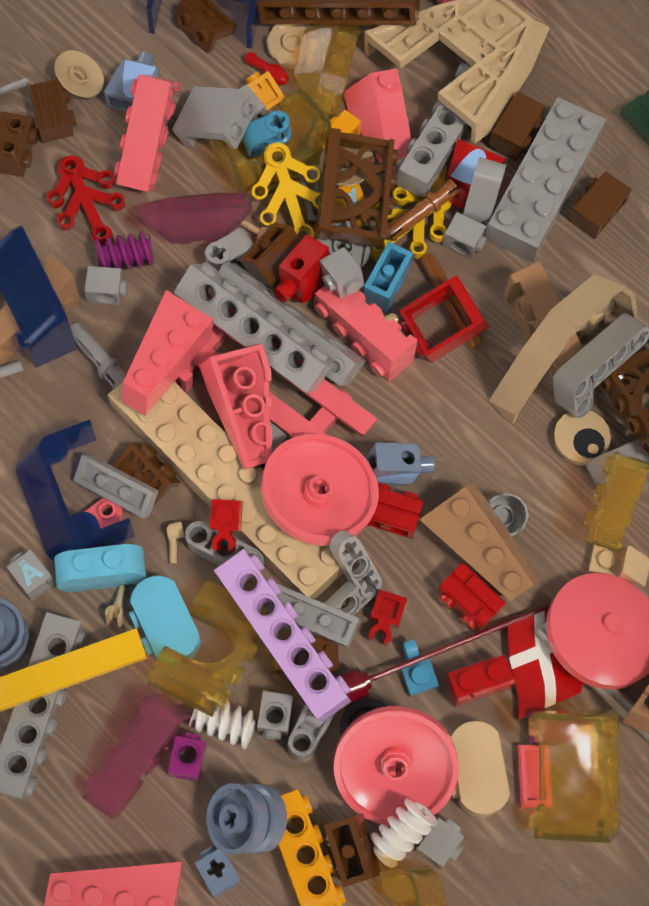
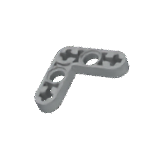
M343 530L336 533L332 538L330 550L348 581L326 600L324 604L354 616L378 594L379 589L382 587V579L360 540L349 531ZM344 545H346V547L350 550V552L347 553V552L344 551V550H345V546H344ZM361 559L359 567L352 571L355 561ZM364 577H367V578H368V579H367V583H368V584H366L365 580H363ZM350 597L349 604L341 609L343 601Z

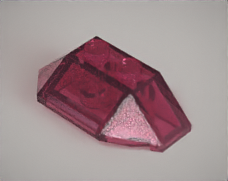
M220 192L169 197L154 200L151 203L145 202L140 204L141 222L172 244H190L193 241L203 240L217 241L234 231L252 212L250 193Z

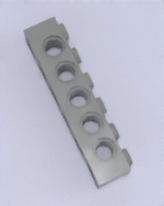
M467 62L466 64L461 63L455 77H459L472 66ZM437 100L431 114L433 116L430 120H424L419 131V138L412 139L407 149L408 155L405 159L400 158L394 171L397 173L395 185L421 198H424V194L429 192L454 152L457 140H461L469 128L465 121L439 100Z
M207 263L191 264L173 293L186 303L213 318L215 325L244 347L263 344L268 363L272 368L305 393L316 391L334 364L328 358L329 354L318 346L313 347L305 341L306 337L301 332L295 329L290 330L283 325L284 320L281 317L261 308L262 304L257 299L251 296L246 297L239 292L240 288L237 284L217 275L218 271L213 266ZM210 285L213 287L215 292L213 299H211L208 295V288ZM231 302L237 308L235 315H232L229 309ZM254 318L258 321L259 329L257 332H255L251 326V322ZM275 335L281 339V347L279 349L273 343ZM297 352L303 355L304 362L302 366L296 362Z
M236 263L223 264L217 273L219 277L237 284L240 288L239 292L246 297L251 296L257 299L262 304L261 308L267 313L272 312L284 320L283 325L290 330L295 329L301 332L306 337L305 341L313 347L318 346L329 354L328 358L334 364L326 375L339 386L352 383L366 360L291 304L279 301L271 289ZM275 335V338L281 341L279 336ZM297 352V354L303 358V355L300 352Z
M46 612L28 667L58 657L51 654L52 648L56 644L63 643L66 645V650L63 654L83 648L87 632H84L82 623ZM67 689L56 691L13 708L0 746V795L27 802L28 796L34 795L38 784V778L35 775L38 766H43L47 758L48 748H45L48 736H53L58 723L55 715L58 706L63 707L65 703ZM40 700L47 702L44 712L40 714L32 713L34 703ZM27 730H36L37 737L32 743L25 744L22 742V736ZM18 759H25L27 761L26 769L19 774L13 773V763Z

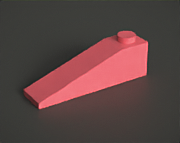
M397 69L370 73L344 91L347 111L362 121V136L389 140V138L395 139L394 149L398 150V163L401 157L405 159L408 155L407 149L412 141ZM374 152L376 160L381 164V155ZM392 166V173L396 174L397 179V173L394 172L396 166Z
M263 344L209 357L199 366L209 396L243 469L266 464L272 454V426L270 425L272 398H270L269 389L271 369Z

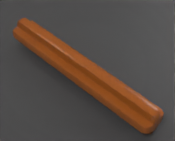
M428 253L420 258V264L434 288L448 280L433 253ZM456 294L443 301L459 331L472 324ZM479 334L466 343L470 349H475L482 345L483 338Z

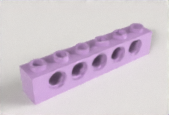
M243 549L214 571L311 712L322 723L351 702L347 696L351 689L341 675L337 678L333 676L329 668L334 665L323 650L317 653L312 643L316 641L306 626L300 629L294 620L299 615L289 601L285 604L281 602L277 595L282 591L272 577L266 580L260 572L265 567L254 553L249 556ZM249 579H257L258 583L254 590H244V585ZM268 602L274 603L275 608L270 615H261V608L264 604ZM283 627H291V636L286 640H278L279 630ZM299 652H309V659L304 665L295 664V656ZM318 676H325L327 679L326 686L319 691L313 690V680Z

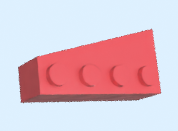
M139 74L138 79H134L131 87V95L134 96L132 107H128L125 118L126 123H128L127 133L122 135L120 150H123L122 158L115 167L114 175L118 177L116 184L146 192L154 190L163 157L162 153L158 152L159 147H164L167 141L169 131L168 126H165L166 120H169L171 115L174 114L176 104H174L172 97L174 91H180L182 82L154 75Z
M324 285L315 293V311L321 318H327L333 324L332 327L336 334L341 338L345 337L351 343L353 351L370 363L372 371L381 378L383 376L387 382H390L413 363L417 345L415 337L411 334L405 337L400 331L401 325L394 319L390 322L385 320L382 309L375 303L368 305L365 302V295L360 290L340 299L334 290L330 292Z
M166 290L123 381L121 401L146 416L211 339L214 319Z
M182 862L52 873L49 878L44 906H177L184 864Z

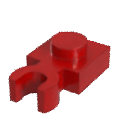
M211 500L209 529L218 530L217 535L212 540L213 550L220 551V543L226 539L228 541V551L235 552L237 543L232 535L233 531H241L243 501Z
M379 589L370 620L378 623L370 629L369 641H373L374 635L377 632H382L386 637L384 645H389L392 637L389 627L399 628L408 598Z

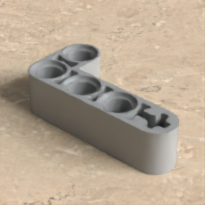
M628 313L620 315L557 370L553 378L555 402L576 418L585 416L593 405V389L649 339V327Z

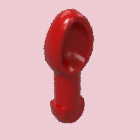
M254 52L245 54L244 61L247 65H252L263 73L269 71L278 86L288 84L289 76L282 66L269 64L257 57V54Z

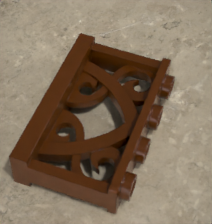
M330 127L325 142L315 239L326 240L329 238L372 245L375 248H381L384 241L389 240L392 224L387 223L388 215L392 214L394 199L390 198V190H394L396 174L392 173V166H396L398 159V150L394 149L395 139L389 138V140L344 133L341 132V129ZM341 147L358 149L359 151L357 155H355L354 153ZM368 151L376 152L381 155L382 163L375 165L372 162L375 156H370L366 162L361 158ZM349 165L352 166L347 174L341 173L338 169L339 166H344L347 170ZM358 171L368 182L373 193L362 203L354 206L347 192L335 187V183H344L350 180ZM382 173V179L380 181L377 175ZM339 198L343 199L348 209H345L344 204L342 206H337L335 204V200ZM378 202L379 211L373 208ZM360 217L361 223L367 227L369 224L366 219L373 218L376 221V228L373 231L362 230L357 225L356 218ZM350 221L351 228L331 224Z
M648 349L632 355L599 384L601 390L606 392L612 400L615 410L621 413L626 420L630 432L637 436L647 456H649V410L642 407V397L646 387L649 389V368L644 373H641L638 369L649 366ZM627 373L636 377L638 381L632 377H624L623 381L629 384L624 386L618 376Z

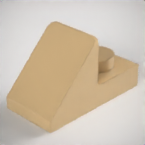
M595 543L592 548L587 574H611L625 579L637 587L645 588L649 571V558L629 545L623 551Z

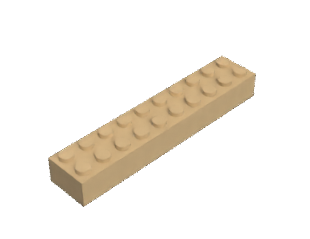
M123 382L108 394L111 408L147 444L156 450L157 455L170 465L177 475L210 508L212 499L243 501L241 531L233 532L244 543L261 552L264 563L289 589L316 599L343 574L342 569L330 550V545L319 546L304 543L291 537L275 524L262 501L260 486L263 470L259 466L244 470L229 436L175 382L146 416L121 401Z

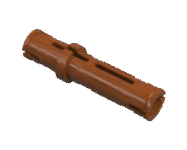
M448 179L433 192L425 193L421 201L391 222L390 239L396 241L397 238L433 211L437 213L441 210V206L459 194V189H454L457 187L451 179Z

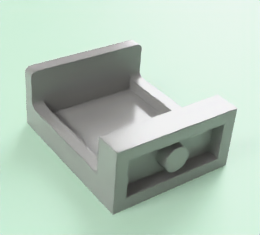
M194 86L172 130L185 146L194 147L198 138L224 140L230 149H237L255 114L257 105L245 89Z

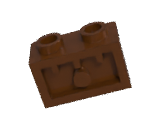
M181 0L174 18L175 23L206 53L212 52L217 40L233 35L237 28V25L211 0Z
M131 443L112 466L157 489L159 492L153 505L154 507L171 487H177L181 482L176 478V471L156 457L157 452L152 446L147 443Z

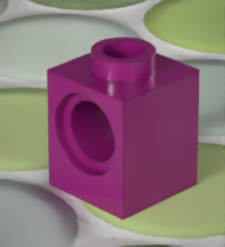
M183 733V737L175 736L168 768L169 777L200 782L207 748L206 741H202L200 735ZM185 749H192L197 753V756L193 762L183 763L180 761L181 752Z

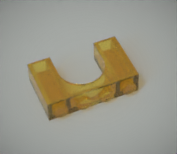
M207 579L193 600L190 616L223 633L231 644L232 653L221 661L202 663L164 646L150 668L147 684L213 717L218 707L224 709L231 696V692L228 691L231 685L237 686L245 671L242 668L245 661L251 662L258 650V646L255 644L260 636L225 587ZM262 606L261 615H269L265 612L266 608Z

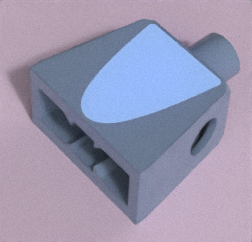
M140 52L137 61L128 59L121 61L104 91L107 107L127 112L128 107H132L134 96L131 95V87L134 79H138V74L160 77V70L157 66H153L154 57L150 53Z
M378 442L373 445L366 456L375 473L377 482L384 483L390 487L411 485L421 473H433L435 468L434 457L420 456V449L417 444Z

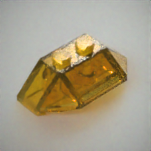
M331 24L317 25L305 29L293 78L312 112L338 117L359 34V26Z

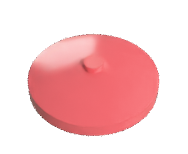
M304 434L285 441L270 455L261 477L262 501L271 519L291 537L312 545L329 546L334 535L343 530L357 536L370 522L378 504V483L367 459L349 443L329 435Z
M605 573L581 575L565 584L551 601L546 618L548 641L559 663L578 680L601 689L614 690L626 688L639 682L649 674L648 597L627 580Z
M387 706L361 715L344 731L335 752L334 776L341 796L356 813H363L365 819L377 824L390 826L387 821L390 815L399 819L396 808L401 807L407 811L408 809L404 804V800L407 798L424 805L435 815L450 800L458 780V755L451 736L436 719L414 708Z

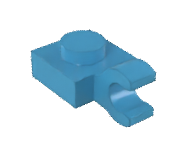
M415 639L403 643L402 650L406 661L419 656ZM430 658L401 670L409 696L426 692L439 686Z

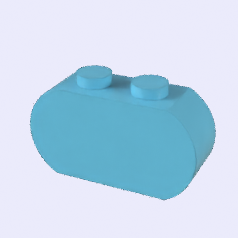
M122 544L71 550L59 553L54 557L56 587L58 590L65 592L113 588L120 585L130 586L139 584L142 580L146 579L144 549L139 545Z
M152 576L142 580L132 592L130 602L133 611L129 612L135 628L142 627L146 637L142 638L141 641L147 654L154 653L157 662L165 666L178 667L187 664L198 653L201 640L175 582L164 576Z

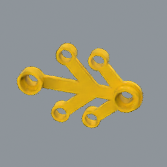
M279 142L272 143L264 151V162L267 166L258 183L252 187L251 193L253 198L264 200L267 197V186L275 172H277L280 183L267 209L261 213L260 221L264 226H272L276 222V214L285 198L297 235L300 231H306L308 235L314 238V230L310 225L305 224L296 195L308 200L314 208L318 209L319 206L316 204L315 199L320 196V192L317 193L290 179L287 168L303 175L305 181L310 184L316 183L319 180L320 171L315 166H307L292 158L290 150L286 145ZM273 153H281L282 160L279 162L272 159ZM314 170L317 173L316 179H309L307 172ZM257 187H262L265 190V194L259 197L255 194L254 190ZM271 213L274 217L273 221L270 223L263 220L264 214Z
M397 187L393 192L394 203L399 206L407 203L417 204L423 199L401 187ZM438 187L430 189L429 192H433ZM404 194L406 197L400 199L396 195ZM450 200L441 206V210L437 213L432 212L433 226L430 229V238L434 242H442L444 239V234L447 230L444 226V212L450 209L452 205ZM379 203L374 206V209L377 211L379 210ZM393 208L392 214L388 215V220H395L408 209ZM425 218L397 238L396 241H392L390 238L385 240L382 245L384 248L381 250L370 245L369 257L377 262L388 241L394 244L413 229V242L410 245V252H413V258L420 259L426 254L427 245L424 242ZM440 230L443 234L438 236L434 234V231ZM419 246L423 251L416 252L413 248Z

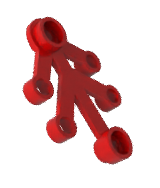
M70 155L64 157L58 164V172L61 178L56 188L47 194L50 207L60 208L64 204V195L71 182L74 186L75 192L65 212L60 213L57 217L59 228L63 231H69L74 227V219L82 204L93 228L91 231L93 245L95 246V239H98L101 245L104 246L106 237H109L113 243L112 230L107 225H103L93 201L110 206L113 211H121L125 207V198L119 192L107 194L85 186L83 179L99 183L104 189H110L115 185L113 172L110 170L98 172L85 167L83 160L78 156ZM69 166H76L74 169H67ZM105 177L111 178V180L108 182L102 181V179ZM55 196L60 197L56 202L51 200ZM115 199L121 200L119 204H113L112 202ZM64 219L70 220L68 224L61 223ZM100 232H106V235L103 237L97 236Z

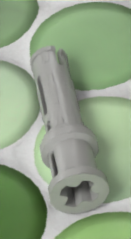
M81 322L71 325L67 334L98 368V376L101 379H106L114 390L124 381L127 375L120 367L121 362L117 358H111Z

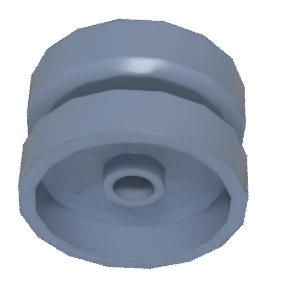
M0 598L1 671L13 667L22 660L28 651L31 639L29 626L18 608L8 600Z
M229 783L220 787L212 796L207 808L206 823L211 840L223 853L233 855L246 853L260 854L273 850L281 842L286 830L287 812L281 795L270 785L260 783Z

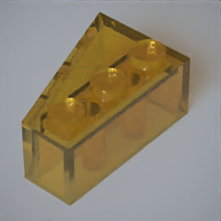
M616 450L613 457L607 456L602 472L606 473L603 485L597 483L592 496V500L596 501L593 511L587 510L582 523V527L586 528V542L621 553L623 547L621 542L626 528H629L631 524V515L646 480L649 462Z

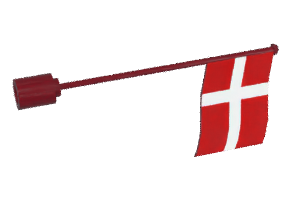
M551 603L371 676H368L365 671L361 673L358 668L341 674V677L351 689L347 693L351 700L349 704L369 696L368 690L372 688V681L507 627L508 659L515 680L514 685L517 694V720L530 715V713L538 712L581 694L583 682L572 676L559 663L554 653L535 636L536 630L546 622L547 612Z

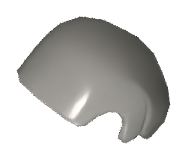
M501 493L488 501L511 536L518 534L525 528L529 514L527 505L519 496L511 493Z

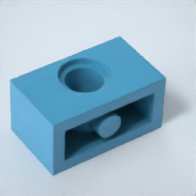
M388 241L364 285L363 294L365 295L366 303H375L383 311L388 312L411 269L413 252Z

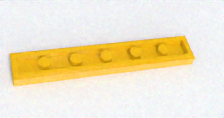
M137 628L0 677V712L147 659Z

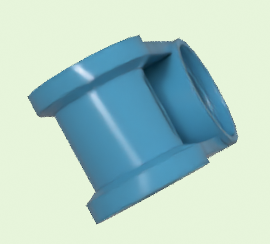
M273 111L257 120L250 121L241 139L250 157L263 155L265 149L272 143L286 144L289 142L292 136L289 116L283 111Z

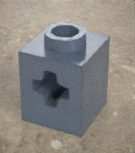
M211 846L198 854L200 860L195 862V865L214 899L241 883L226 853H223L220 849L216 850L215 846ZM214 862L218 866L223 864L225 866L222 869L223 875L219 878L215 874L211 876L208 874L211 872V864Z

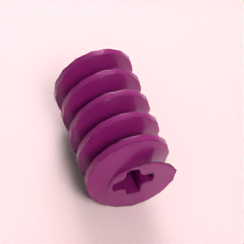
M139 232L138 239L135 241L130 233L127 236L126 242L118 235L115 244L112 243L109 237H106L104 246L101 245L98 239L94 241L99 267L111 268V264H113L115 268L121 269L124 262L128 269H132L133 261H136L141 268L143 267L144 259H147L150 266L154 265L150 234L148 239H146L143 232Z

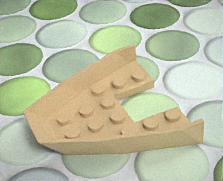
M455 0L419 11L416 25H381L365 31V54L369 56L378 50L401 69L439 40L472 67L438 92V100L472 127L471 142L476 144L495 128L516 92L520 90L527 79L550 27L515 0Z
M596 274L592 275L549 311L516 357L489 399V402L512 425L516 422L520 410L573 335L576 333L579 340L584 335L587 338L590 337L600 327L598 324L612 312L617 317L623 313H628L635 318L638 313L635 294L624 285Z

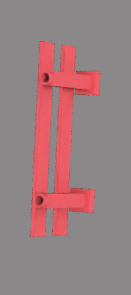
M230 308L231 314L235 315L237 310ZM213 323L211 339L174 382L187 393L193 387V375L200 369L199 365L209 357L220 355L216 351L229 337L243 348L246 347ZM252 326V329L257 332L258 329ZM273 341L275 347L279 349L280 346ZM296 359V362L302 366L303 363ZM270 366L272 370L322 406L316 415L308 421L270 392V398H272L270 422L291 438L304 434L327 435L326 433L338 419L364 437L376 423L377 418L355 403L346 391L338 390L325 379L316 391L305 393Z

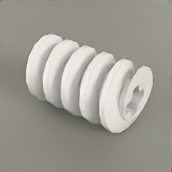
M204 693L195 706L189 727L195 721L197 732H201L207 726L208 736H213L218 730V738L221 741L230 734V744L235 745L241 738V747L246 749L257 724V720H253V710H249L245 716H242V706H238L233 712H230L229 701L220 708L218 697H215L209 704L207 703L208 694Z
M408 798L404 800L407 811L401 807L396 808L399 819L391 815L387 818L391 828L384 824L379 826L382 837L375 832L370 835L374 843L373 851L384 865L390 868L396 867L398 861L406 857V852L414 849V843L418 844L421 842L423 835L431 832V826L438 824L437 819L428 808Z

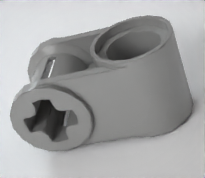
M238 228L207 246L205 250V263L213 266L217 271L220 270L223 264L236 263L241 266L242 263L239 259L254 243L243 228Z
M305 704L288 740L287 748L290 757L298 762L310 759L321 739L326 735L336 714H333L321 723L316 719L307 704ZM297 739H305L308 741L310 748L300 752L294 748L293 743Z

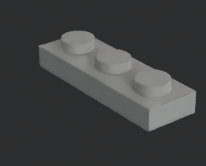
M83 454L81 456L73 479L74 482L143 519L150 516L159 492L157 489L90 454Z
M277 584L282 591L277 596L283 604L289 601L299 615L294 620L300 628L306 626L311 633L349 648L359 626V618ZM268 603L265 609L267 614L270 615L274 611V603Z

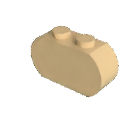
M470 721L459 726L451 736L457 750L459 767L457 785L451 797L452 799L457 798L458 806L466 814L484 818L497 813L506 804L510 791L498 731L485 722Z

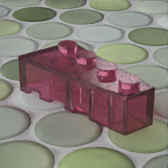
M157 693L151 697L147 695L138 706L137 710L140 713L135 721H129L124 726L119 735L122 739L117 747L112 746L106 752L102 759L103 767L98 774L94 772L84 785V788L87 790L82 798L110 819L121 815L143 785L144 781L141 779L143 774L148 776L159 764L162 757L159 752L162 749L166 750L170 745L174 744L175 736L180 735L177 728L182 721L185 720L189 723L193 712L167 693Z

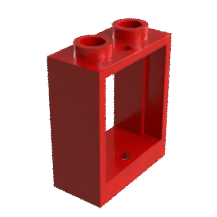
M455 275L399 310L404 318L400 323L407 335L413 333L417 339L416 351L421 358L426 356L431 363L489 328L458 275ZM456 294L472 324L431 349L414 319Z

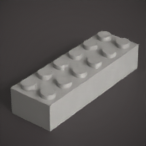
M557 97L487 225L485 237L488 242L534 262L601 136L606 122L605 118Z

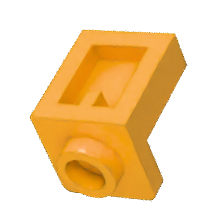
M257 71L245 79L248 87L266 106V111L285 99L269 71L262 75Z

